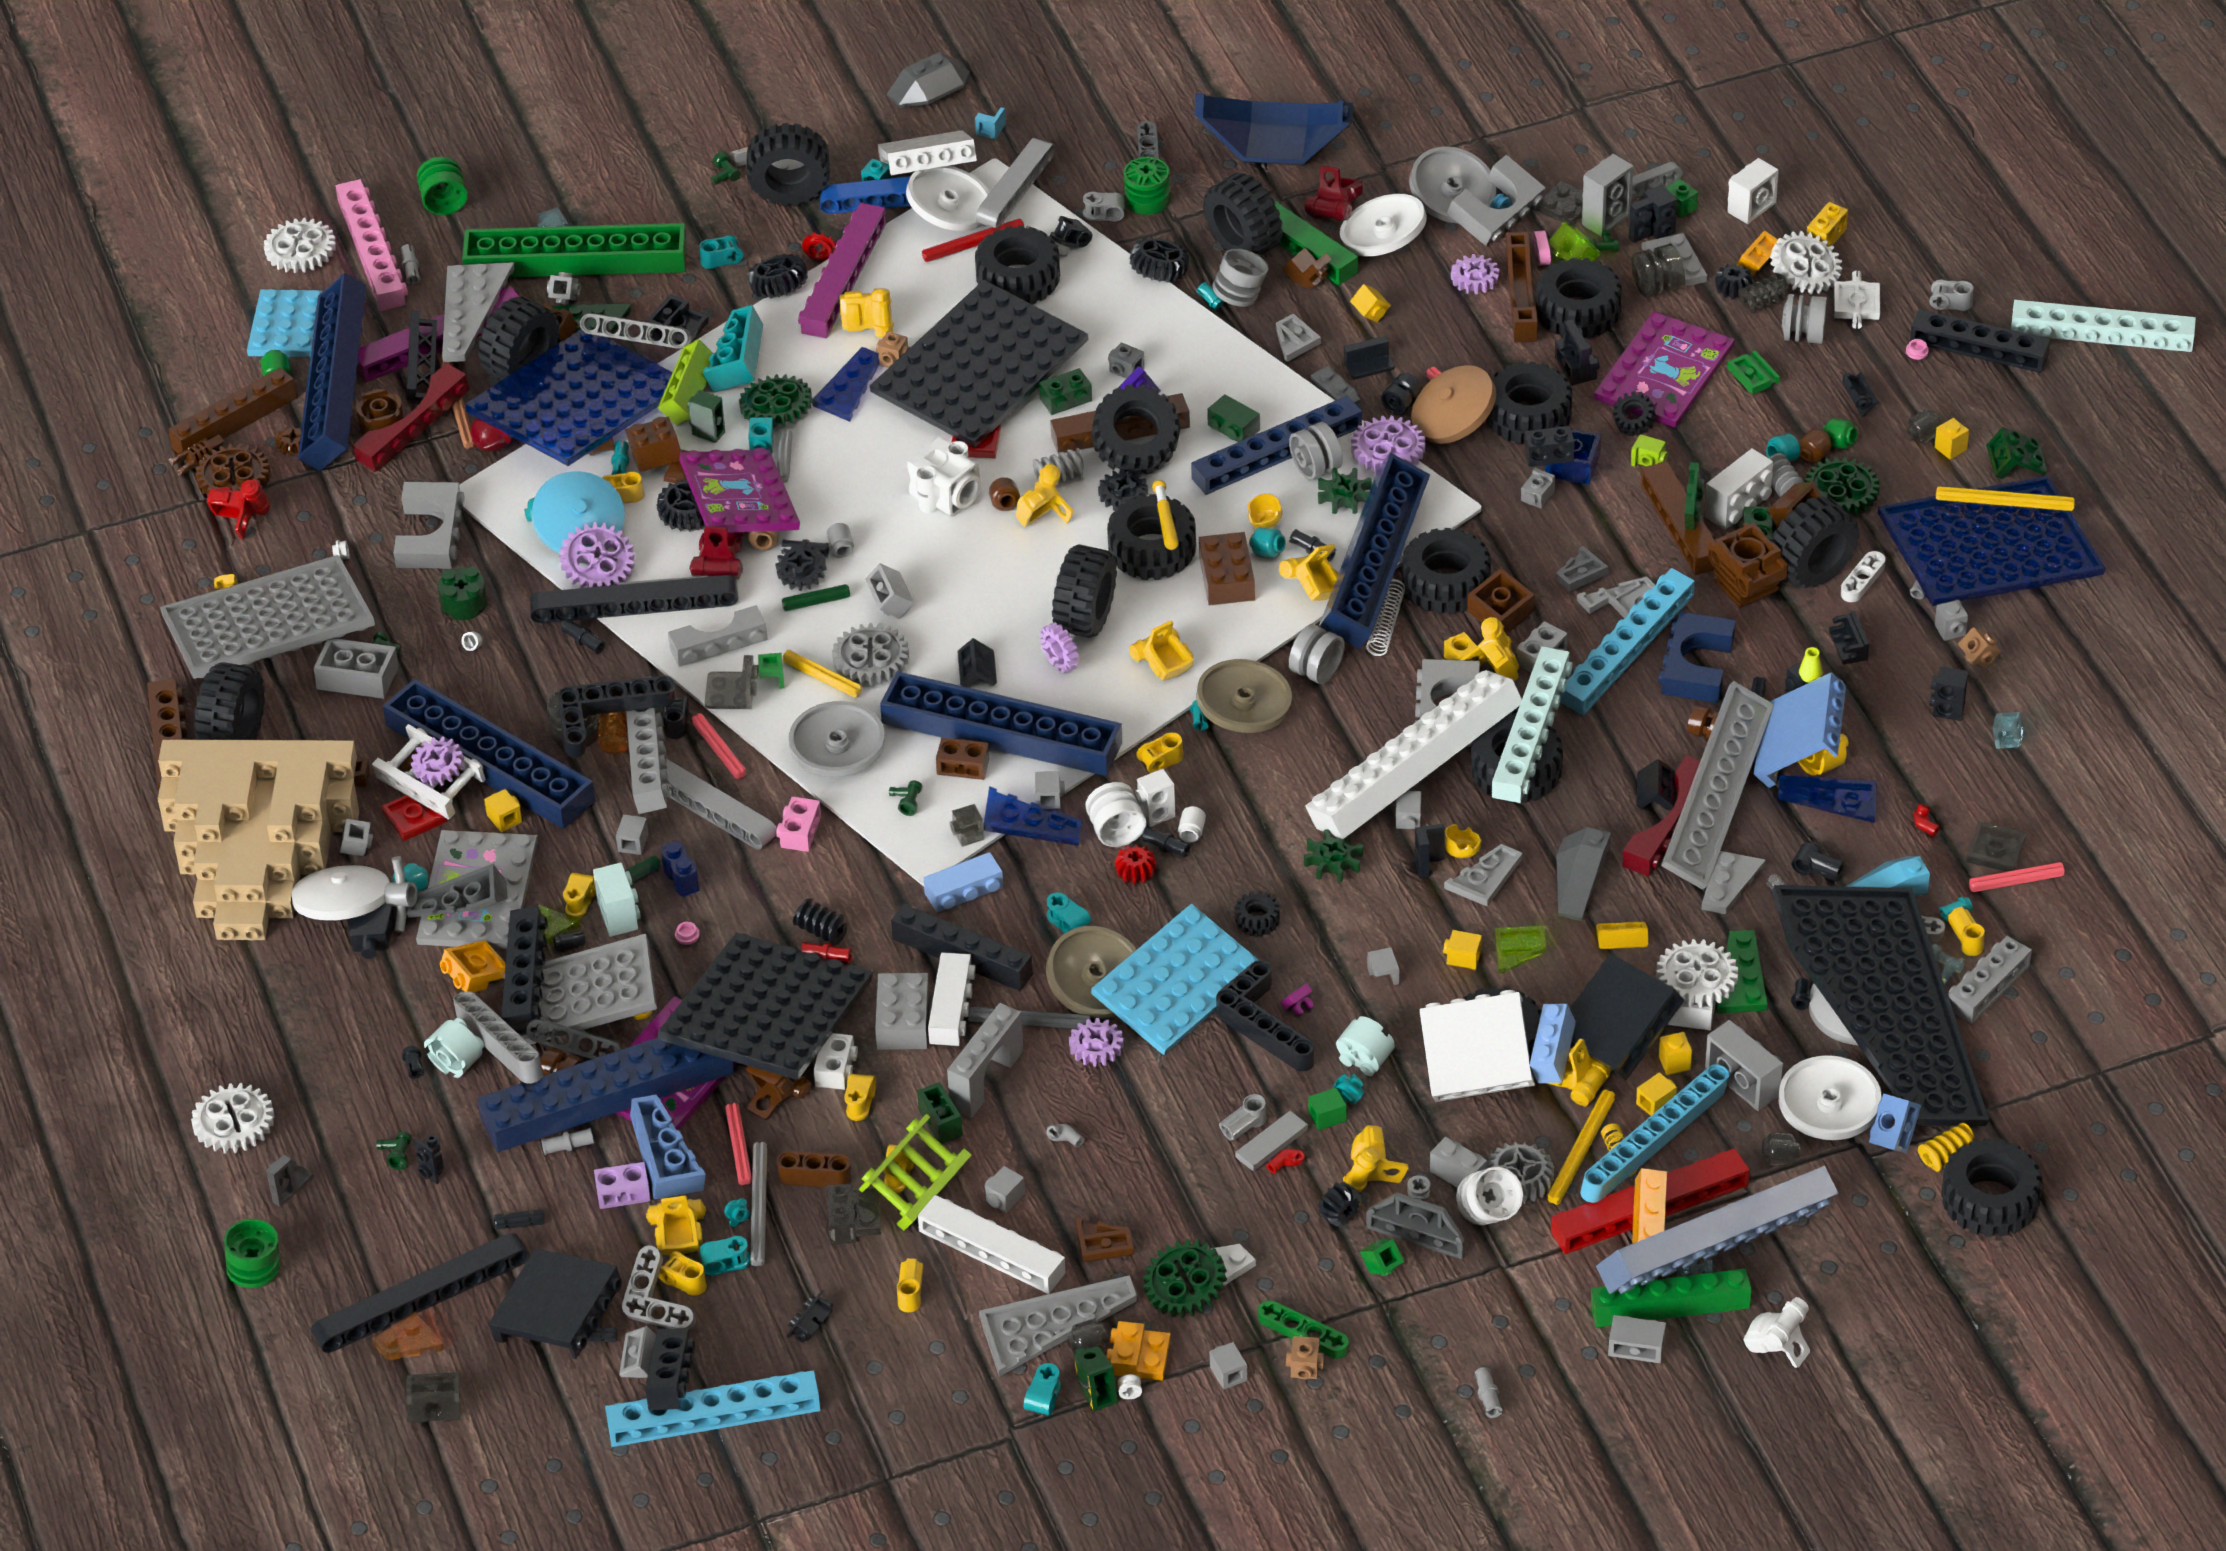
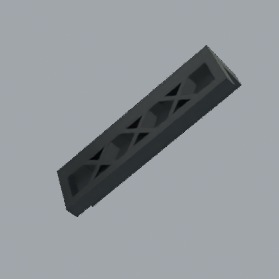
M411 310L406 400L422 401L426 394L416 393V387L424 383L429 388L430 382L427 379L430 377L431 380V376L435 373L437 320L419 319L420 311ZM419 326L432 327V332L425 337L419 332ZM424 343L431 349V352L425 356L418 351V348ZM423 363L430 369L424 376L417 371V368Z

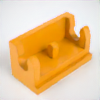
M1764 230L1743 253L1737 266L1745 265L1746 268L1751 270L1753 277L1757 270L1759 271L1769 260L1772 249L1778 239Z

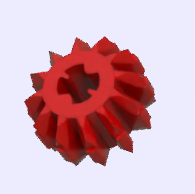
M1137 844L1133 848L1127 845L1125 850H1119L1118 857L1115 860L1118 878H1123L1125 883L1132 881L1134 885L1138 881L1145 884L1146 879H1152L1156 869L1153 851H1148L1147 846L1139 848Z

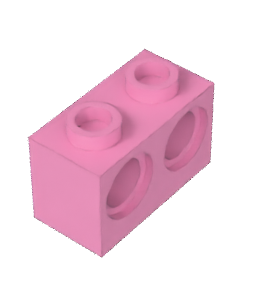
M791 797L789 805L785 806L783 810V822L779 823L777 827V837L780 838L781 848L809 852L821 819L819 800Z

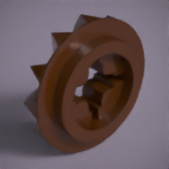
M294 425L293 428L285 427L284 431H278V436L275 437L277 449L286 454H297L299 452L302 427L297 428Z

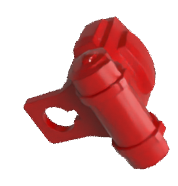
M254 478L243 482L241 490L234 491L230 487L211 489L207 498V504L215 516L237 519L235 531L240 539H244L253 513L264 515L270 510L267 494L264 493L260 482Z

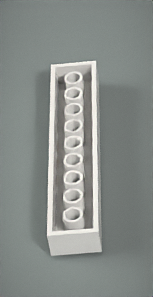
M1487 670L1479 672L1473 680L1459 687L1456 693L1442 700L1432 711L1423 714L1420 720L1406 727L1396 738L1387 741L1380 750L1370 754L1363 763L1350 769L1347 775L1340 780L1334 781L1323 793L1314 796L1312 801L1305 805L1316 829L1323 832L1325 829H1328L1330 835L1343 840L1520 706L1522 699L1513 680Z

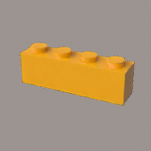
M1641 1168L1635 1178L1632 1244L1664 1231L1667 1171Z

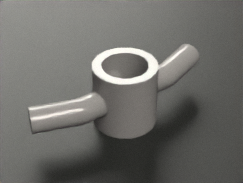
M400 856L392 858L395 882H389L386 885L384 898L386 904H392V907L397 909L395 932L404 933L406 907L415 905L418 893L413 882H405L402 859Z

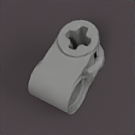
M1088 192L1083 196V202L1085 203L1083 217L1086 220L1116 222L1124 217L1125 199L1121 194Z
M1936 280L1932 283L1931 291L1933 294L1929 302L1933 308L1960 311L1972 308L1973 285L1970 282Z

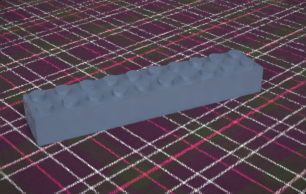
M1823 1166L1618 1249L1596 1265V1268L1609 1294L1616 1291L1624 1294L1634 1289L1635 1285L1639 1283L1642 1286L1654 1281L1655 1277L1670 1275L1677 1271L1676 1268L1681 1266L1683 1269L1697 1263V1260L1700 1258L1704 1260L1717 1255L1718 1251L1722 1249L1724 1251L1731 1250L1742 1241L1748 1243L1758 1238L1761 1233L1765 1232L1767 1235L1778 1230L1779 1226L1783 1224L1786 1226L1794 1224L1800 1220V1217L1806 1216V1218H1809L1819 1213L1820 1209L1832 1204L1830 1199L1839 1193L1826 1167Z

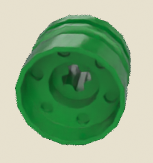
M435 157L424 162L419 167L416 175L423 206L427 211L434 215L444 216L459 211L465 205L468 198L461 167L457 161L448 157Z
M1139 157L1131 160L1123 171L1125 205L1129 210L1142 215H1151L1163 211L1170 202L1168 166L1164 161L1154 157Z
M244 1219L234 1223L224 1236L226 1271L230 1280L238 1286L246 1288H259L271 1283L280 1271L277 1231L271 1224L259 1219Z

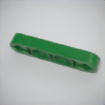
M1264 1301L1258 1307V1321L1263 1326L1293 1339V1336L1309 1337L1307 1335L1309 1332L1317 1331L1321 1333L1319 1337L1320 1353L1335 1359L1343 1358L1347 1355L1349 1340L1345 1334L1275 1301ZM1293 1320L1298 1322L1299 1325L1295 1328H1289L1285 1323Z

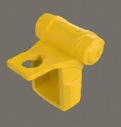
M884 288L873 289L872 294L862 293L861 291H849L840 295V315L843 330L855 332L864 331L867 328L875 329V335L881 338L884 337L887 331L893 333L894 322L892 321V298L890 297V291Z
M1053 464L1045 465L1040 470L1039 481L1035 483L1034 490H1028L1019 499L1016 518L1024 527L1037 520L1050 509H1053L1065 523L1070 522L1074 511L1055 488L1060 480V470L1057 466ZM1060 505L1064 507L1066 514L1061 510Z
M1335 545L1320 546L1308 556L1284 560L1280 562L1279 573L1287 579L1298 578L1312 601L1327 600L1330 598L1338 576V572L1333 569L1327 560Z
M1489 617L1481 625L1484 640L1460 660L1469 661L1471 658L1479 656L1477 661H1480V666L1488 662L1498 675L1510 678L1514 682L1519 678L1517 671L1519 664L1511 649L1512 641L1504 632V626L1497 618Z
M1172 620L1153 628L1149 637L1137 640L1129 646L1130 656L1136 662L1142 660L1149 661L1150 668L1163 681L1181 675L1193 667L1194 656L1188 646L1180 642V636L1176 629L1173 628L1174 623Z
M1579 1039L1576 1045L1569 1050L1562 1083L1547 1084L1572 1090L1570 1096L1576 1104L1586 1107L1592 1102L1598 1090L1609 1078L1612 1069L1593 1060L1588 1054L1584 1039Z
M1367 1125L1352 1143L1351 1159L1354 1160V1165L1346 1176L1343 1177V1181L1353 1186L1360 1194L1365 1189L1367 1181L1380 1180L1400 1183L1408 1170V1164L1388 1161L1385 1155L1382 1127ZM1398 1169L1400 1172L1396 1175H1387L1383 1170Z
M687 1196L663 1198L661 1203L649 1206L646 1217L651 1226H658L655 1228L657 1249L661 1250L662 1255H670L673 1251L687 1254L700 1249V1245L703 1244L701 1225L697 1220L704 1219L706 1207L701 1199L687 1200Z

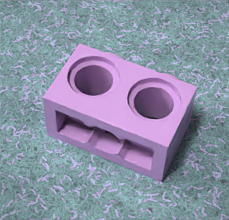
M645 1162L594 1170L600 1209L650 1201Z

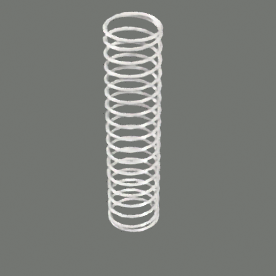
M1392 579L1391 582H1399L1403 585L1404 589L1400 587L1402 589L1401 592L1396 588H1388L1397 590L1400 593L1388 590L1387 599H1384L1386 603H1383L1385 607H1381L1384 611L1380 610L1373 629L1374 631L1366 645L1368 652L1375 656H1382L1388 651V645L1404 595L1405 585L1396 579ZM1388 597H1393V598H1396L1397 600H1392V599H1389ZM1387 601H1393V602H1395L1396 604H1391V603H1389V602H1387ZM1385 604L1392 605L1395 608L1388 607ZM1384 608L1392 609L1393 612L1387 611ZM1383 612H1388V613H1391L1392 615H1387V614H1384ZM1381 620H1387V621H1389L1390 623H1385V622H1383V621H1381ZM1380 624H1386V625H1388V626H1390V627H1385V626H1382V625H1380ZM1378 627L1385 628L1389 631L1381 630ZM1377 631L1385 632L1386 635L1378 633ZM1373 642L1382 643L1384 646H1378ZM1370 643L1374 644L1377 647H1385L1386 649L1377 650L1373 648ZM1369 645H1370L1371 648H1373V649L1376 650V651H1385V652H1384L1383 654L1374 653V652H1372V651L1370 650Z

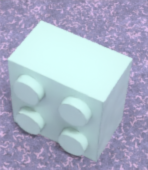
M622 863L593 869L597 903L609 936L638 930L637 919H641L638 905H635V903L639 901L636 889H631L630 887L632 885L630 872L624 871Z

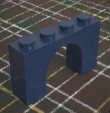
M1679 612L1678 620H1673L1671 634L1674 636L1668 639L1667 651H1669V654H1664L1663 667L1665 670H1660L1658 684H1662L1663 695L1714 703L1719 702L1723 684V670L1691 664L1683 656L1690 651L1698 649L1731 653L1735 637L1736 620Z

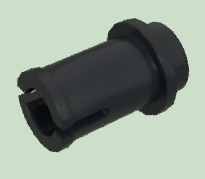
M582 929L566 934L557 933V936H553L556 951L564 952L566 948L586 944Z
M1799 978L1795 981V992L1791 997V1003L1798 1010L1806 1009L1809 1006V1002H1811L1809 996L1811 982L1809 983V980L1806 978Z
M408 1046L402 1053V1060L407 1065L408 1076L412 1079L420 1078V1075H424V1069L420 1060L422 1054L416 1046Z

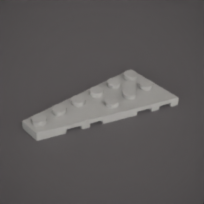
M514 263L447 266L443 362L466 361L475 344L476 336L478 333H481L484 321L488 320L500 298V291L503 287L505 288L508 282L509 274H512L514 271Z
M1129 1275L980 1310L979 1318L999 1377L1137 1302V1295Z

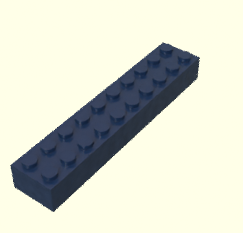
M345 272L320 293L317 300L298 459L319 471L325 466L330 465L338 455L345 453L349 446L348 436L351 429L350 419L353 413L352 402L355 396L356 368L359 363L358 351L361 346L359 342L362 333L361 325L364 316L363 308L366 300V285Z
M1391 452L1377 470L1319 627L1325 629V631L1341 636L1345 642L1358 649L1362 647L1373 632L1430 477L1429 473Z
M899 671L896 672L880 703L882 724L941 738L989 743V749L1103 776L1108 775L1122 745V723Z
M417 679L411 681L383 705L387 727L408 739L409 736L405 728L408 724L416 729H423L428 736L435 737L437 741H440L441 737H445L446 742L453 739L455 745L458 744L460 746L463 756L470 760L475 759L483 766L482 770L486 779L483 783L497 791L506 789L511 796L514 795L518 799L519 804L562 829L567 827L595 802L592 780Z
M655 1038L544 1075L541 1080L535 1083L523 1082L478 1097L480 1119L497 1152H501L631 1108V1102L634 1098L657 1095L658 1098L732 1074L734 1073L733 1061Z

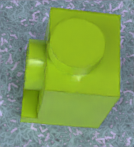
M1640 434L1631 450V465L1636 466V464L1647 467L1666 462L1668 452L1665 451L1666 442Z

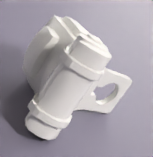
M1795 1297L1791 1302L1787 1301L1782 1313L1767 1312L1758 1315L1752 1321L1743 1339L1746 1347L1751 1352L1756 1353L1784 1351L1795 1368H1799L1810 1353V1349L1799 1327V1323L1803 1322L1809 1310L1807 1303L1799 1297ZM1793 1342L1799 1343L1801 1347L1798 1357L1794 1355Z

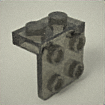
M744 655L742 672L712 671L708 673L704 702L707 709H752L753 696H757V682H755V679L759 678V666L754 665L753 655Z

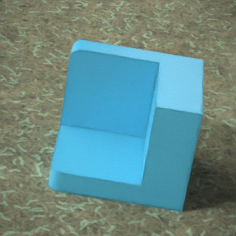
M1002 107L995 117L978 113L975 117L976 135L996 140L1006 125L1005 108Z

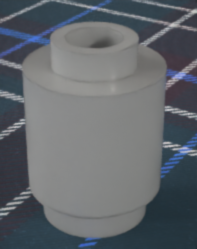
M835 523L827 530V537L831 551L840 558L849 556L854 547L849 526L844 523Z

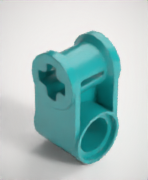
M727 235L721 238L707 239L700 243V264L704 268L713 269L719 266L736 264L743 258V252L738 248V240L735 236Z
M1056 892L1047 897V906L1049 908L1047 919L1064 934L1072 929L1091 924V917L1088 912L1065 894Z
M733 1236L701 1245L699 1252L705 1274L717 1276L721 1273L747 1268L751 1263V1255L747 1251L748 1243L746 1239L741 1236ZM737 1256H740V1259H741V1262H740V1263L738 1262Z
M1045 1363L1037 1368L1032 1383L1025 1395V1410L1049 1416L1052 1414L1056 1399L1061 1390V1384L1058 1380L1060 1372L1056 1365Z

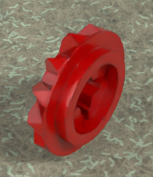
M814 231L812 235H806L802 242V250L813 260L826 261L829 259L830 254L834 253L837 242L832 241V236L826 237L824 232L818 235ZM818 243L822 244V248H820V250H818L817 247Z

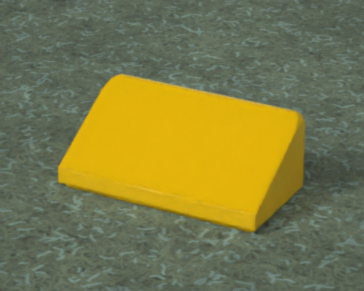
M1646 922L1601 923L1596 925L1600 949L1648 946Z

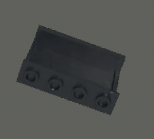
M1610 953L1570 1007V1011L1576 1021L1570 1046L1574 1047L1579 1039H1584L1591 1058L1612 1069L1618 1077L1626 1081L1685 1000L1675 988Z
M535 1248L488 1324L494 1341L504 1343L508 1335L569 1348L572 1358L577 1359L580 1352L585 1349L592 1332L597 1329L604 1312L609 1309L610 1302L616 1292H619L621 1289L622 1279L617 1266Z

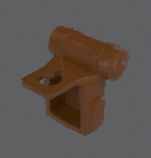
M751 1066L746 1068L748 1074L758 1086V1091L747 1106V1109L764 1120H768L777 1106L787 1097L792 1096L803 1099L810 1091L811 1082L804 1075H801L796 1080ZM768 1095L771 1096L769 1108L763 1111L758 1110L757 1103Z

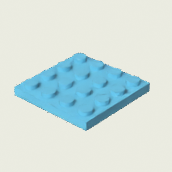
M261 289L247 346L248 356H264L270 350H280L287 354L288 357H310L318 295L323 291Z

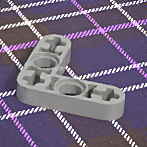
M643 1247L637 1255L622 1302L623 1312L628 1318L668 1329L689 1328L690 1331L696 1324L695 1314L690 1308L651 1298L662 1266L663 1257L656 1247ZM651 1253H653L656 1259L655 1261L651 1260L648 1265L644 1258L645 1256L650 1257ZM647 1265H648V1269H649L650 1271H652V1273H649L648 1271H645L646 1268H647ZM640 1277L649 1278V1284L644 1289L636 1288V1281ZM637 1302L641 1308L647 1309L646 1317L643 1310L635 1309L634 1313H632L629 1306L635 1305ZM657 1307H664L666 1310L664 1317L661 1319H654L652 1316L654 1309ZM673 1313L675 1316L683 1317L684 1313H686L689 1320L684 1321L681 1325L678 1319L671 1316Z

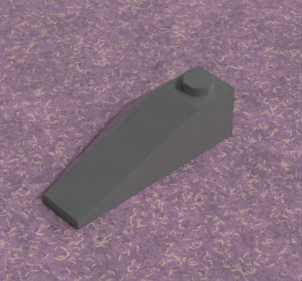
M1586 827L1563 838L1556 855L1558 916L1578 921L1583 920L1610 854V832Z
M494 864L485 866L418 892L415 905L406 907L407 916L410 918L456 913L488 907L508 899L507 881Z

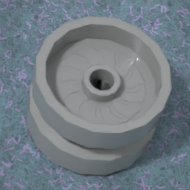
M1318 422L1309 426L1307 430L1303 429L1291 434L1289 438L1291 455L1298 470L1306 479L1313 480L1322 476L1324 472H1331L1333 468H1341L1343 463L1341 447L1333 430L1326 423Z
M1309 624L1299 633L1292 646L1289 656L1290 670L1301 676L1307 675L1310 680L1318 684L1328 682L1335 674L1342 660L1345 649L1343 638L1331 632L1326 633L1325 629L1317 625Z

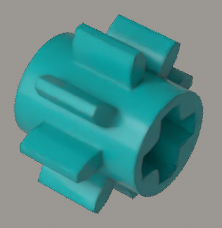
M1354 1073L1350 1077L1343 1074L1333 1085V1088H1337L1345 1104L1347 1101L1351 1105L1355 1104L1364 1094V1090L1361 1088L1364 1084Z

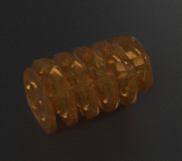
M626 711L599 714V747L609 754L624 753L628 748Z

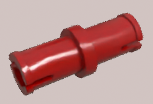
M803 942L801 946V952L815 953L824 959H836L846 964H850L852 960V948L834 947L830 943L819 945Z

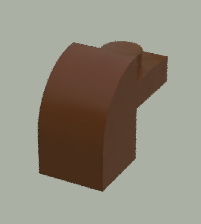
M1304 248L1282 269L1295 283L1304 288H1313L1328 275L1326 264L1332 258L1325 253L1316 261L1308 250Z

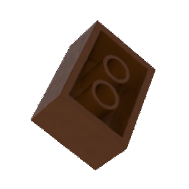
M1245 532L1199 537V559L1208 605L1254 601L1255 580Z

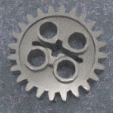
M869 623L867 628L860 624V629L858 630L851 627V633L844 631L843 637H837V643L833 644L832 657L834 667H837V672H843V676L846 678L850 676L852 681L859 679L860 685L864 681H868L869 685H872L873 680H877L879 684H882L883 678L891 681L890 675L895 676L898 670L904 671V665L908 664L909 648L908 642L904 641V635H898L897 629L891 632L890 626L883 629L881 623L877 627H873L872 623ZM870 640H872V644H873V649H872L873 667H871V668H869V641H870Z

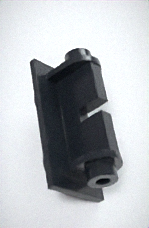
M1849 372L1843 375L1842 382L1846 385L1845 389L1860 415L1864 417L1879 401L1862 372L1856 376Z
M434 1134L428 1135L422 1142L415 1138L414 1145L418 1171L423 1178L430 1179L438 1184V1174H441L444 1170L442 1153L439 1152L441 1150L440 1139Z
M821 1290L817 1297L814 1295L809 1297L803 1305V1308L806 1310L802 1315L797 1312L788 1324L792 1328L787 1337L794 1332L800 1342L810 1340L819 1327L812 1319L814 1318L822 1324L833 1311V1303L828 1299L823 1300L821 1298L823 1290Z

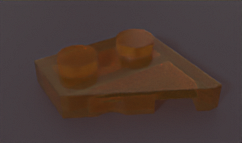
M416 1312L372 1338L373 1345L387 1361L400 1359L403 1356H418L420 1351L436 1348V1352L444 1350L443 1342Z

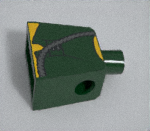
M1097 1346L1089 1349L1086 1347L1078 1349L1074 1355L1077 1380L1093 1412L1117 1404L1114 1370L1110 1361ZM1095 1380L1099 1381V1383H1100V1386H1099V1387H1098L1097 1383L1095 1382Z

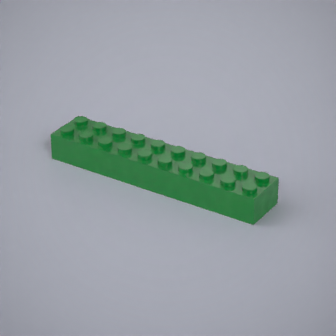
M685 223L465 229L462 261L463 265L514 263V271L508 277L558 276L559 272L572 273V275L685 272L687 250Z

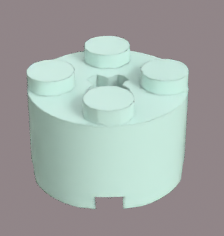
M1360 1016L1357 1020L1356 1018L1352 1020L1337 1040L1336 1046L1341 1054L1339 1059L1344 1065L1350 1067L1353 1064L1359 1067L1365 1075L1373 1076L1394 1050V1040L1390 1034L1386 1037L1381 1032L1383 1027L1370 1018Z
M456 1018L454 1021H445L424 1043V1047L428 1046L430 1050L427 1055L432 1063L445 1074L449 1072L454 1073L453 1077L455 1078L461 1077L482 1056V1049L485 1046L482 1039L474 1036L467 1029L466 1023L460 1018Z

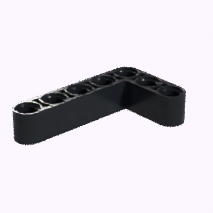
M656 676L562 688L558 693V711L566 754L571 757H580L586 751V732L583 716L669 706L674 702L675 683L673 679L668 676Z
M1264 960L1254 961L1217 993V1017L1295 1070L1303 1072L1310 1070L1314 1066L1313 1042L1255 1004L1258 999L1270 990L1272 971L1271 965Z

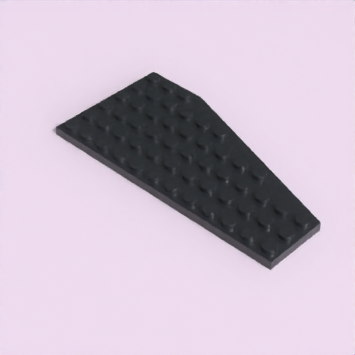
M1774 885L1771 892L1789 949L1893 1095L1921 1105L1916 1125L1958 1126L1960 1123H1965L1968 1126H1986L1989 1122V1117L1913 889Z

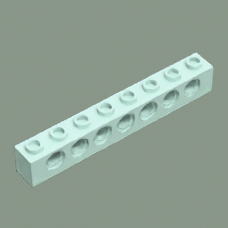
M2014 300L2011 330L2043 338L2192 352L2196 317Z
M1541 646L1492 781V798L1521 803L1523 795L1528 794L1530 788L1529 778L1534 777L1536 771L1535 761L1540 760L1542 755L1541 744L1547 741L1549 732L1547 728L1552 726L1555 713L1553 711L1559 708L1561 698L1559 694L1560 692L1564 693L1567 680L1565 677L1570 676L1572 671V662H1569L1568 651Z

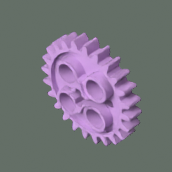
M1381 416L1380 421L1376 418H1372V423L1364 421V426L1359 425L1358 431L1353 432V437H1351V453L1354 454V460H1358L1359 465L1365 464L1366 470L1373 467L1374 473L1377 472L1390 452L1411 464L1418 465L1419 459H1423V453H1425V437L1422 436L1423 431L1418 430V425L1411 426L1410 420L1403 423L1402 417L1396 421L1393 416L1389 420Z
M596 522L593 523V528H589L584 523V530L576 527L575 534L569 532L568 539H563V547H560L561 555L559 556V562L562 563L561 571H566V579L572 577V585L579 582V588H584L585 586H588V588L618 585L619 581L626 582V576H631V569L634 568L633 560L635 559V553L632 552L633 544H628L629 537L622 538V530L615 533V526L606 529V523H603L601 528L597 526ZM583 544H591L592 547H586ZM612 548V549H614V550H616V551L610 552V551H607L606 549ZM579 564H587L588 566L581 567ZM603 568H608V569H610L611 571L605 572V571H603L602 569H603Z

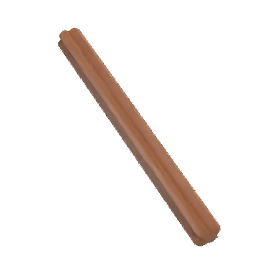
M442 354L439 356L441 367L446 363L453 366L452 362H443ZM461 397L452 405L463 446L468 449L475 447L471 440V425L463 397Z

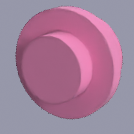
M1921 339L1910 341L1906 347V354L1915 360L1923 359L1929 353L1926 342Z
M692 922L679 924L675 931L676 940L684 945L695 943L700 936L699 929Z

